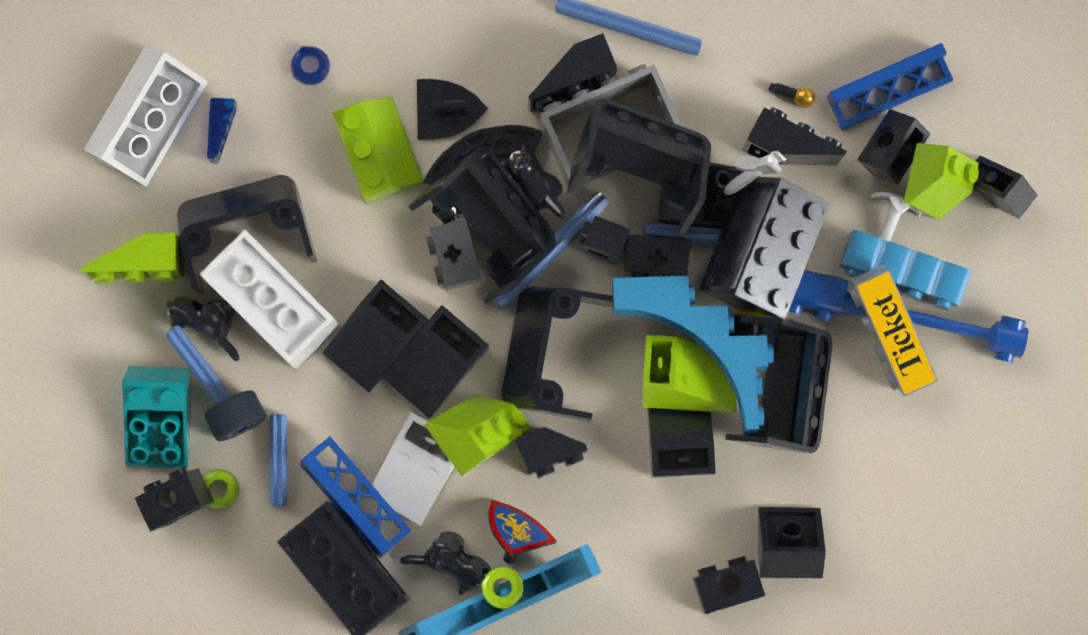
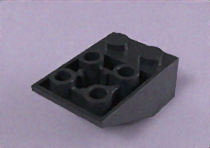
M604 33L578 42L569 49L528 96V109L530 112L537 110L538 113H543V108L547 105L563 99L569 102L573 100L572 95L591 88L597 90L601 88L600 83L616 76L617 66Z
M765 107L763 108L742 148V151L759 159L774 151H779L787 160L779 162L778 165H838L847 152L841 148L842 143L828 136L823 139L814 134L815 129L803 122L795 124L786 119L787 114L774 107H771L770 110Z
M709 162L705 201L691 225L723 228L737 195V192L726 195L724 190L733 179L745 171H740L736 167ZM660 196L658 221L680 224L682 211L667 206Z
M380 279L323 351V354L370 393L429 319Z
M441 305L384 375L383 379L430 419L487 353L490 346Z
M647 408L651 478L716 474L711 411Z

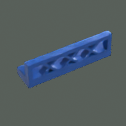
M939 43L830 91L826 98L841 130L952 82L954 79L944 60L947 52L943 44ZM937 62L944 77L933 82L922 78L925 67ZM917 70H920L918 76L911 74ZM902 77L915 80L916 83L913 91L904 94L894 90L897 80ZM892 82L891 88L883 86ZM919 83L926 85L918 89ZM879 89L887 92L888 96L885 104L876 106L866 102L870 91ZM865 94L863 100L856 98L858 96ZM892 95L899 97L890 101ZM847 101L861 105L857 116L849 120H845L839 107L840 104ZM864 107L871 109L865 113H862Z
M331 436L301 459L300 466L327 498L333 502L380 559L411 532L410 528ZM328 446L337 455L336 468L324 467L316 458ZM341 461L347 468H340ZM329 472H336L335 479L330 475ZM340 473L353 474L356 477L357 491L342 489L339 485ZM361 484L368 492H361ZM349 496H356V504ZM360 496L374 498L378 503L377 515L364 514L360 510ZM381 508L386 512L388 516L381 515ZM369 519L376 520V527ZM381 520L393 521L401 530L389 542L380 533Z

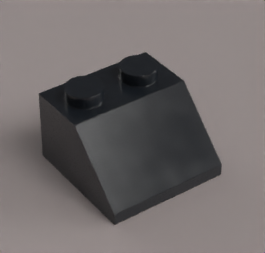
M758 507V561L760 578L823 579L826 549L821 508Z

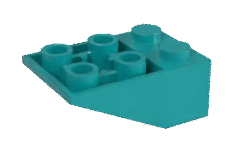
M128 366L122 380L125 465L135 467L188 468L191 414L190 368Z

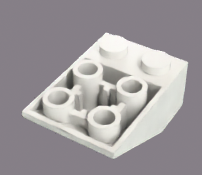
M411 412L372 485L395 512L421 526L451 474L454 465L425 427L428 421Z

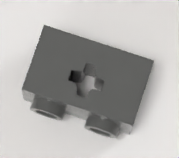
M466 218L431 227L432 236L426 237L430 255L437 254L439 266L434 267L438 285L445 284L446 291L482 282ZM454 248L456 253H462V255L457 256L458 262L452 263L450 258L445 259V256L449 255L448 249Z

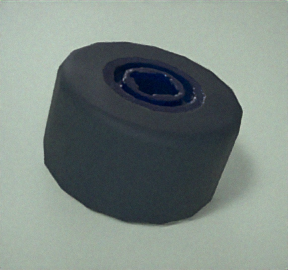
M253 390L235 394L212 406L204 414L215 439L219 442L232 439L253 429L267 417Z

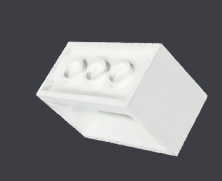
M246 230L200 273L295 369L340 326Z

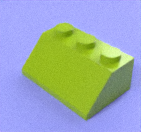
M392 97L362 101L332 112L366 204L423 183Z
M479 395L471 396L425 424V427L461 476L506 449L515 442L516 438L523 436L532 429L526 422L524 414L513 403Z

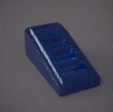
M232 98L210 99L207 158L212 164L219 163L237 111L238 103Z

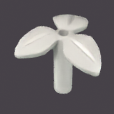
M877 192L870 197V199H885L890 203L888 214L879 234V238L883 240H891L901 213L910 208L919 217L922 214L920 211L904 204L905 197L893 192Z

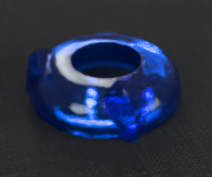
M301 46L291 59L293 78L304 85L321 83L330 72V61L326 53L318 47ZM309 56L315 57L319 61L318 69L313 73L305 72L301 67L304 58Z

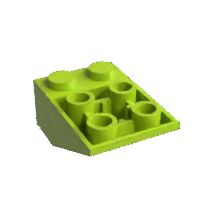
M143 233L82 266L81 273L89 277L91 281H95V284H114V279L126 280V283L142 284L145 283V278L157 279L158 283H175L176 278L184 277V257L179 236L176 233Z
M646 335L642 407L736 413L737 400L731 385L714 359L701 346L678 336Z

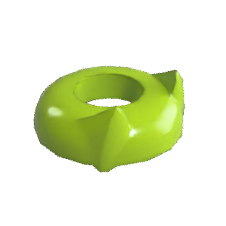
M216 469L208 472L203 477L209 491L211 484L216 480H223L228 486V491L223 497L216 498L212 496L214 503L208 505L209 507L225 510L237 500L239 483L231 472Z
M495 568L488 572L481 582L485 599L494 607L506 609L516 604L522 596V579L511 568ZM505 578L510 581L512 588L507 596L500 597L494 593L493 584L497 579Z

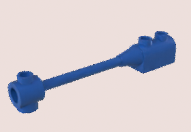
M804 270L788 311L802 314L803 308L814 310L815 318L832 321L833 315L866 316L862 306L856 307L850 293L847 291L849 284L847 279ZM907 310L913 324L986 340L989 350L996 352L995 359L1013 363L1014 357L1021 358L1024 354L1028 340V328L1025 327V320L1002 315L1001 321H996L990 328Z

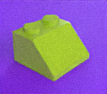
M917 143L903 203L933 219L942 218L973 192L974 183L979 175V163L950 146Z

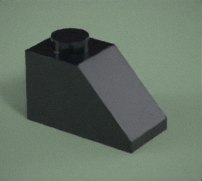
M979 155L975 160L979 163V175L974 183L973 190L999 210L1020 219L1038 194L1022 174Z

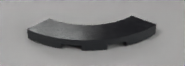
M504 125L482 128L471 132L442 152L429 169L423 183L430 186L480 147L489 149L497 158L510 157L516 151L521 152L523 145H529L535 153L543 131L521 125Z

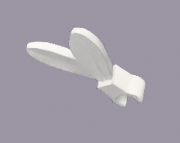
M774 151L760 159L750 155L737 157L733 162L734 166L738 170L745 172L733 179L726 186L724 193L730 195L738 192L761 174L766 175L780 172L783 169L778 163L781 161L785 162L787 159L779 151Z

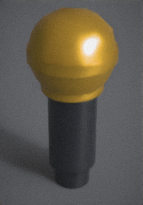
M780 83L770 84V92H773L774 95L794 100L801 108H808L815 101V93L808 87L796 89Z

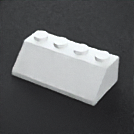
M145 45L85 146L84 151L146 187L208 81L166 52Z

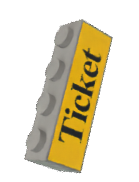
M883 264L851 279L853 289L849 290L850 296L855 306H862L866 316L861 318L868 335L873 333L878 344L873 347L880 362H887L890 372L886 373L892 389H899L903 396H906L937 382L936 374L890 270Z

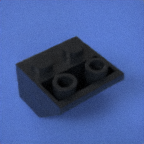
M546 427L515 439L529 476L536 474L538 479L554 473V466L565 462L566 467L583 461V454L588 451L585 443Z

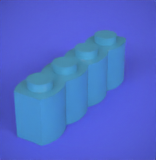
M858 230L851 232L839 266L845 269V275L855 278L884 264L890 270L896 286L904 290L903 295L916 300H921L922 296L933 300V306L944 310H950L951 307L956 308L960 305L971 270L940 260L931 255Z

